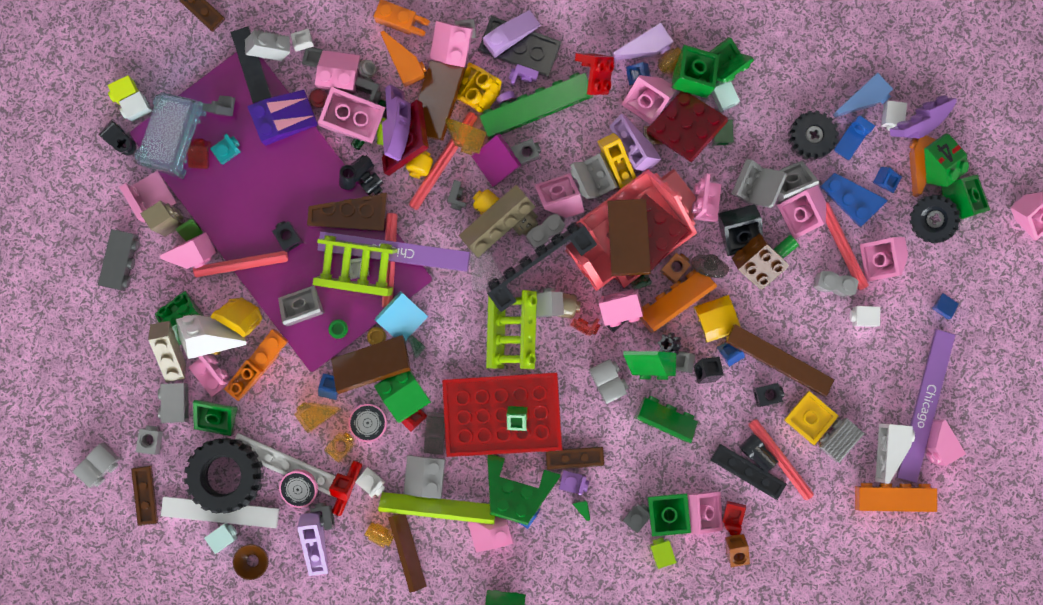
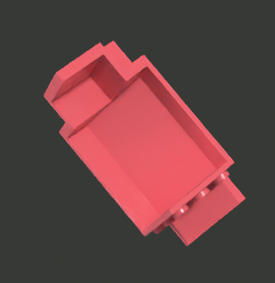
M647 169L576 222L577 224L581 222L586 227L597 245L582 256L572 242L565 246V251L575 261L577 267L588 278L596 291L614 278L625 288L641 276H612L610 239L607 237L609 232L607 201L640 199L644 194H647L688 229V233L667 255L697 234L694 225H696L693 220L694 213H692V204L696 201V196L676 170L672 169L661 178L657 173L653 174Z

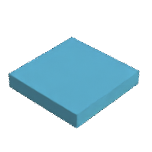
M400 291L374 320L393 337L403 335L406 341L428 316Z

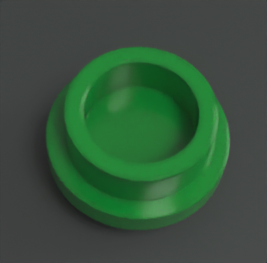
M334 320L329 325V333L332 337L341 339L348 333V326L343 320Z

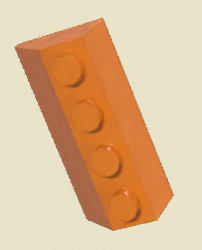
M694 269L686 275V281L681 283L679 280L670 287L672 291L667 294L665 292L655 297L656 302L652 305L649 303L645 304L642 307L643 317H640L649 332L653 333L717 287L716 283L702 269L698 272Z

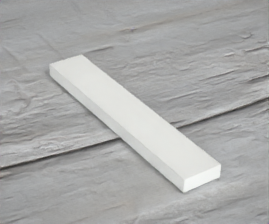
M237 433L235 439L251 446V450L253 452L256 451L259 455L257 459L259 462H262L263 466L283 475L296 469L305 470L313 475L314 480L318 484V490L330 495L329 487L335 475Z
M164 496L162 501L161 516L268 528H277L280 508L248 505L231 513L216 514L211 513L210 510L205 511L201 509V505L195 504L192 501L193 499Z

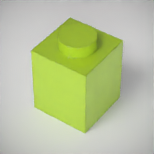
M663 537L652 540L653 544L649 546L658 569L677 563L668 539L664 540Z

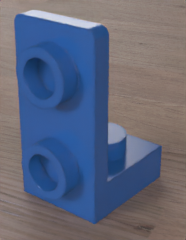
M857 116L834 148V152L846 160H850L866 135L872 132L875 125L862 116Z

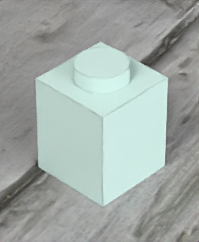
M732 82L716 83V88L711 94L720 112L734 107L740 102Z
M225 523L204 539L216 554L237 540L236 535L238 533L233 525Z

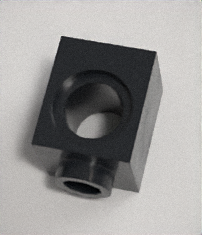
M289 221L278 223L275 226L276 229L272 230L285 252H289L303 243ZM285 231L291 232V237L288 240H283L282 238Z
M720 357L702 358L694 365L698 384L716 382L724 375Z
M778 383L753 388L757 407L783 402L784 391ZM768 389H771L774 393V397L771 400L765 397V392Z

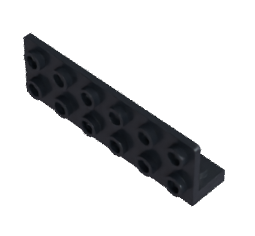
M581 222L570 224L566 228L568 231L562 235L560 233L556 234L550 239L552 242L548 245L542 244L534 250L536 253L531 257L528 255L523 257L519 261L520 264L515 268L509 267L503 272L504 275L501 278L497 279L495 277L487 283V294L500 312L516 302V299L506 285L562 245L571 241L581 256L597 245Z

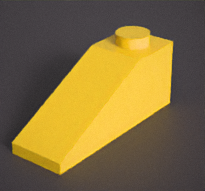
M612 133L597 141L619 189H622L634 180L636 175L621 139L615 133Z

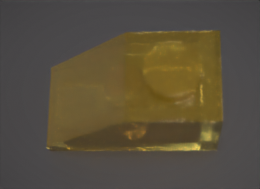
M446 118L445 123L455 146L462 148L460 152L472 155V152L479 154L487 132L454 119Z
M304 402L296 408L297 412L294 415L305 431L310 433L341 409L337 406L318 403L307 404Z

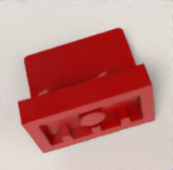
M576 53L575 61L582 62L581 66L590 67L587 95H608L612 86L611 75L614 70V57L595 53Z

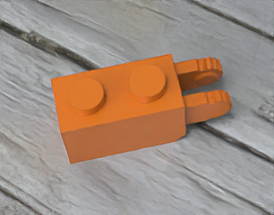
M385 0L379 1L373 16L376 23L408 35L413 33L425 36L426 32L424 30L414 27L415 22L429 26L430 23L428 19L416 15V12Z

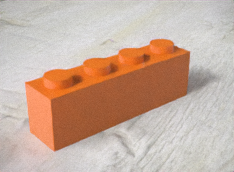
M861 483V486H855V510L938 512L937 488H933L931 484L920 483L919 487H911L910 483H899V487H892V483H880V487H873V483Z

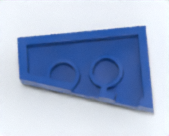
M836 173L832 174L820 186L859 227H862L888 201Z

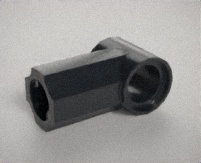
M362 155L350 165L341 167L339 186L344 190L353 189L356 182L362 176L374 169L371 159L367 155Z
M754 434L739 446L742 452L748 458L753 459L765 473H768L779 462Z

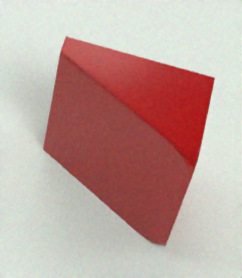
M420 409L401 423L412 432L427 415Z
M337 473L329 487L330 495L348 501L355 479Z

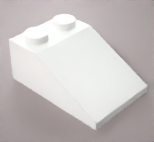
M187 315L176 319L179 339L188 359L246 345L244 337L210 317Z
M879 424L876 482L889 484L911 448L912 442H914L915 431L913 426Z

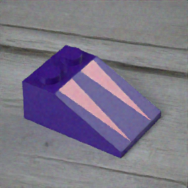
M305 90L264 99L247 106L259 138L265 146L318 125Z

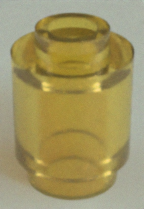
M679 47L672 48L658 59L659 64L657 66L662 73L671 74L674 71L681 53Z
M371 522L364 536L368 537L367 540L383 549L385 545L389 547L394 539L392 530L379 523Z

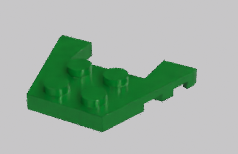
M488 455L490 515L528 525L558 482L561 474L544 470L539 488L500 477L505 458Z

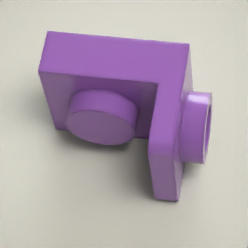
M517 64L516 69L512 68L509 76L511 85L515 87L518 76L527 83L537 82L539 71Z
M563 470L559 489L582 495L583 491L587 492L589 481L586 480L587 476Z

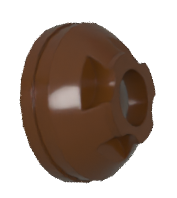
M255 544L242 546L233 557L234 571L245 580L260 578L268 568L269 558L266 551ZM250 555H255L258 558L257 566L252 567L248 564L247 559Z

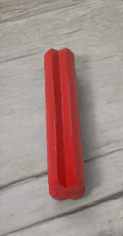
M353 461L347 473V476L354 478L355 482L362 468V463ZM337 498L332 513L341 516L347 501Z

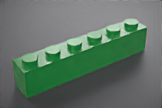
M575 73L566 81H555L549 88H538L534 91V94L529 96L524 94L519 96L517 101L512 103L507 101L500 104V108L495 110L490 108L483 111L482 115H480V121L488 140L498 134L503 135L593 98V95H587L589 80L586 73Z

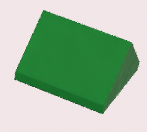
M194 400V429L232 436L238 407L204 400Z
M687 494L648 497L652 537L691 533Z

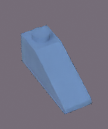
M877 73L844 103L833 116L838 117L873 107L879 102L884 104L891 97L889 93L893 88Z

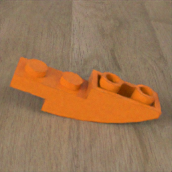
M272 329L251 357L240 367L224 390L237 401H240L277 359L281 350L288 343V340L278 331Z

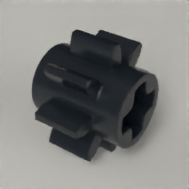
M367 172L361 177L364 182L360 185L368 195L372 193L378 195L383 191L380 186L384 183L376 173L370 175Z
M669 333V336L662 334V339L658 342L661 348L659 351L676 353L678 355L679 349L683 347L680 343L681 337H675V333Z

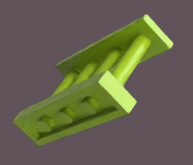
M325 235L324 238L318 239L317 243L326 245L323 272L320 276L313 278V285L381 296L393 294V287L387 286L386 277L389 253H397L398 249L392 248L391 244L385 243L375 246L336 240V236ZM333 245L344 247L342 270L339 279L332 278L330 274ZM352 248L363 250L360 278L357 281H350L349 277ZM370 251L381 252L379 278L376 284H370L369 280H367Z
M522 290V297H514L516 302L512 305H522L521 316L506 317V309L500 312L488 295L486 368L504 369V363H520V369H535L536 291ZM505 324H521V336H505ZM505 344H521L520 355H504Z

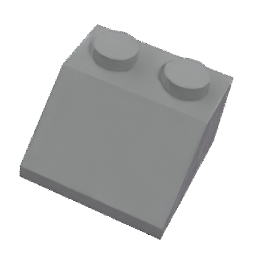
M407 455L404 494L441 499L446 459Z

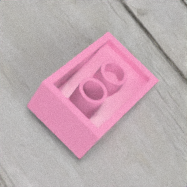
M331 87L320 115L318 126L373 143L386 107Z

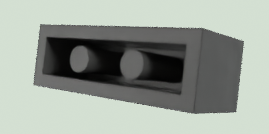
M111 229L98 281L99 286L120 291H126V288L130 286L131 277H129L130 270L135 266V258L133 257L140 245L137 235Z

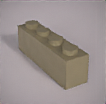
M515 185L459 234V237L479 257L536 206Z

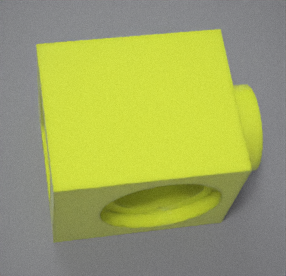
M129 75L108 84L110 99L119 105V101L139 92L134 80Z

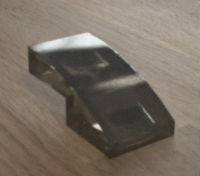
M427 412L424 453L443 455L445 441L444 413Z

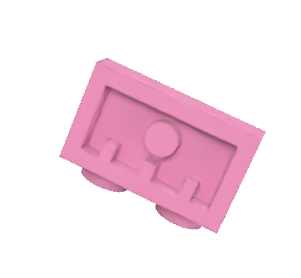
M158 171L132 186L127 183L119 186L137 219L144 223L145 220L140 213L157 202L169 203L171 207L177 203Z
M706 173L694 186L696 201L692 204V213H694V219L716 223L718 221L722 184L710 183L711 174Z
M213 354L198 356L199 359L188 368L209 395L214 397L230 382V375L225 369H220L217 366L218 360Z

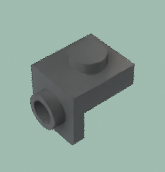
M357 77L355 82L356 89L370 94V102L379 103L382 96L379 84L374 83L372 79L363 77V79Z

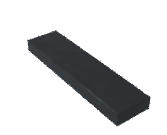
M249 26L231 31L230 33L253 104L272 98L259 57L245 54V39L251 34Z
M719 444L710 461L775 500H778L787 483L770 473H765L762 468L722 444Z

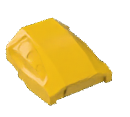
M469 62L457 100L481 113L490 109L499 96L502 82L484 69Z
M729 295L693 307L699 318L698 321L701 323L706 343L728 336L733 325L740 326Z
M242 297L229 299L221 308L215 310L210 317L242 337L249 335L263 319L259 308Z

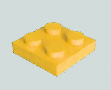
M807 391L785 417L784 421L808 442L815 445L839 415L813 393Z

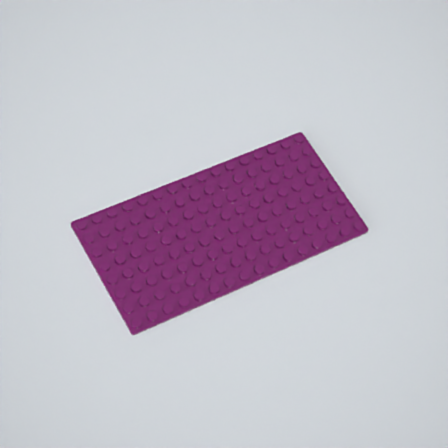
M235 52L130 132V136L203 232L207 233L210 241L225 261L284 251L272 230L276 229L275 226L282 221L292 223L303 243L287 252V262L234 272L276 328L288 340L289 345L308 370L314 372L377 324L374 319L384 309L382 307V296L315 286L324 314L291 326H286L282 322L278 298L314 286L313 278L320 276L323 272L325 252L317 250L320 232L385 240V231L307 226L309 206L362 198L369 195L358 181L351 190H344L339 186V172L345 164L316 127L309 128L267 146L261 142L247 107L252 105L253 102L237 52ZM259 57L271 96L276 97L288 94V90L264 59ZM220 95L235 97L233 116L202 111L203 103L211 104L212 101H219ZM227 133L230 137L234 136L240 143L238 148L241 152L222 165L210 148L225 138L224 135ZM285 231L282 235L283 240H288L291 237V232ZM397 233L396 242L405 243ZM332 253L330 271L332 278L339 279V276H341L343 254ZM351 256V259L361 258L357 256ZM369 259L368 269L370 276L367 277V280H369L370 284L378 282L381 260ZM395 262L393 298L401 291L410 299L431 283L432 277L421 265ZM337 319L343 320L348 326V333L341 339H336L329 333L330 323Z

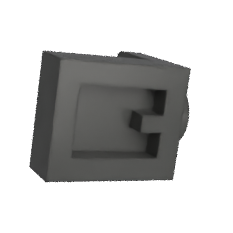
M220 95L219 101H212L211 104L203 103L202 111L233 116L235 97Z
M454 180L447 202L451 205L450 208L461 211L462 208L466 209L467 203L458 201L457 198L461 199L464 188L461 187V181Z
M326 503L315 504V508H311L310 512H322V515H320L321 527H324V530L335 529L332 506H327Z
M636 503L622 521L638 533L650 519L649 507L644 503L641 505Z

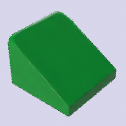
M508 407L507 430L527 431V407Z
M587 501L572 502L573 506L585 520L590 521Z

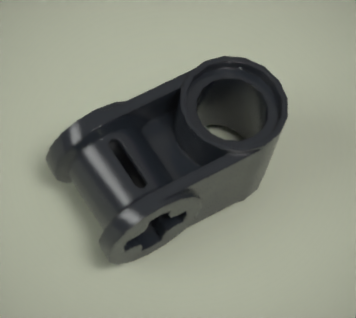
M112 120L98 134L116 151L129 156L136 151L135 142Z

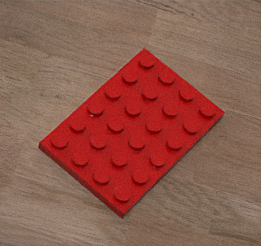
M558 373L442 380L446 457L563 450ZM509 406L527 407V431L507 430V410Z

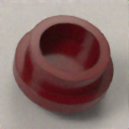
M315 89L310 93L309 101L312 106L322 108L328 95L322 89Z

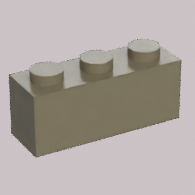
M162 201L157 202L140 213L150 230L165 237L176 231V228L184 223L182 221L184 216L180 210Z
M170 321L150 324L148 340L165 382L185 379L186 362Z

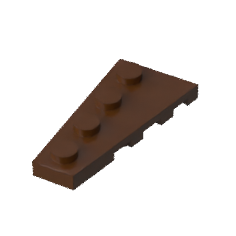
M387 192L379 195H369L362 198L309 206L307 226L385 231Z

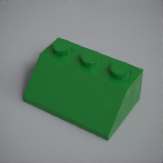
M650 395L648 398L643 397L634 417L635 419L684 442H692L698 421L694 420L695 416L687 412L680 414L676 412V407L670 404L663 406L659 404V399Z

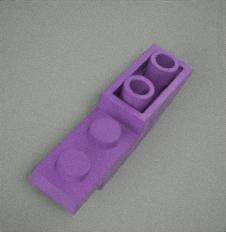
M390 84L385 87L387 119L382 122L384 155L400 161L410 129L411 104L405 101L404 91Z
M944 95L936 97L935 101L923 103L922 107L915 109L916 115L910 117V120L898 122L897 126L889 129L890 135L892 137L919 139L924 137L945 120L955 106L956 98H948V96Z

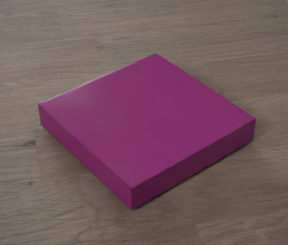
M501 134L496 135L471 156L492 187L497 186L521 166V163Z

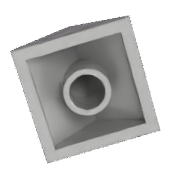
M803 161L783 168L779 171H784L787 176L777 199L781 202L807 189L815 187L819 184V180Z
M315 285L278 298L282 322L286 326H291L324 314Z

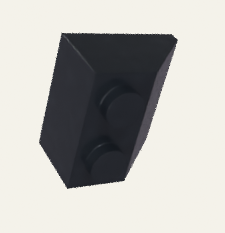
M755 204L718 213L719 228L727 256L735 255L737 251L746 246L759 233L763 235L762 217Z

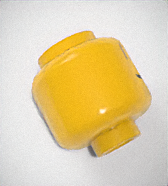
M424 151L406 164V169L410 172V176L420 179V177H425L429 174L433 164V159L430 157L431 154Z
M489 189L483 192L479 190L472 198L474 200L473 208L482 215L500 198Z

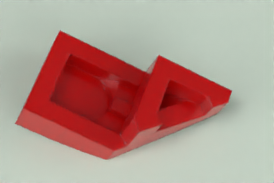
M727 501L722 518L724 527L731 536L740 535L746 505Z

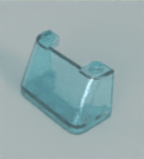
M161 92L154 98V109L141 147L135 153V160L142 167L184 180L187 170L183 169V163H187L185 157L197 123L200 124L201 120L199 117H205L206 112L202 111L203 103L200 101Z

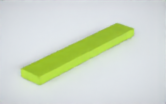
M382 492L378 506L379 512L494 524L495 516L490 515L489 504Z

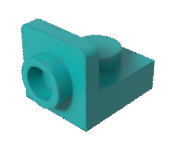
M227 133L224 135L225 138L210 148L222 165L241 152L238 148L240 143L234 136L230 137Z

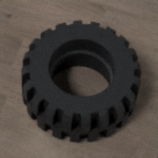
M219 438L203 443V446L197 447L194 450L195 454L189 457L187 461L189 466L185 467L184 473H187L184 483L188 484L189 489L186 490L188 495L194 497L192 501L195 504H200L201 509L205 511L210 510L211 513L216 514L231 513L248 506L257 497V492L262 487L261 479L264 478V473H261L262 462H259L257 459L259 455L256 451L253 452L251 450V446L242 443L238 439ZM220 457L233 459L241 471L239 486L229 494L217 493L211 487L208 480L210 465Z

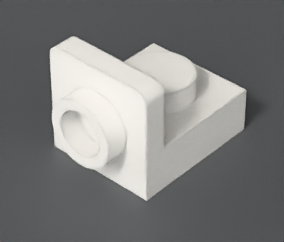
M367 467L355 483L372 498L375 495L379 496L385 489L383 484L386 481Z

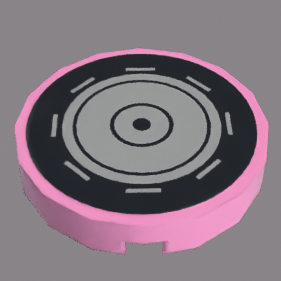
M360 405L350 415L348 422L349 430L359 441H376L386 431L387 417L383 410L376 405Z
M296 469L284 475L279 485V491L282 499L292 507L302 508L307 507L315 500L318 494V484L311 473Z

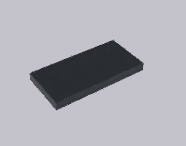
M491 16L483 37L507 21ZM533 31L497 56L496 59L515 66L519 64L539 71V75L549 78L562 42ZM482 38L478 52L493 57L484 45Z

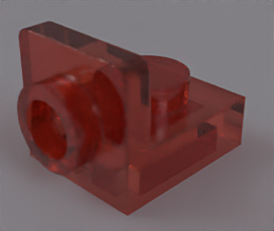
M197 138L188 144V168H209L208 148L211 146L209 141Z
M579 317L578 320L574 318L570 326L590 337L592 334L596 335L601 325L598 324L600 319L596 318L592 326L589 327V322Z

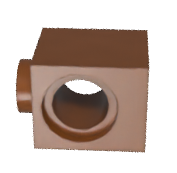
M676 252L660 272L675 284L691 266L688 263L690 260L684 254L680 253L679 255ZM673 262H678L681 265L679 272H675L672 269Z
M745 535L725 537L726 555L730 567L750 564L749 546Z

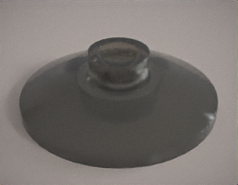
M713 254L696 255L691 260L692 267L700 274L708 277L720 278L726 276L729 272L728 265Z

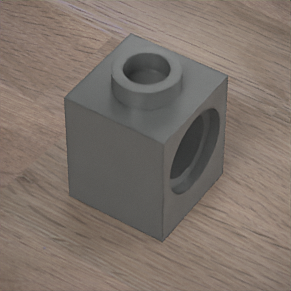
M533 139L511 147L521 166L538 160L540 158L539 153H542L538 142L534 143ZM529 148L533 153L531 156L526 157L522 154V150Z

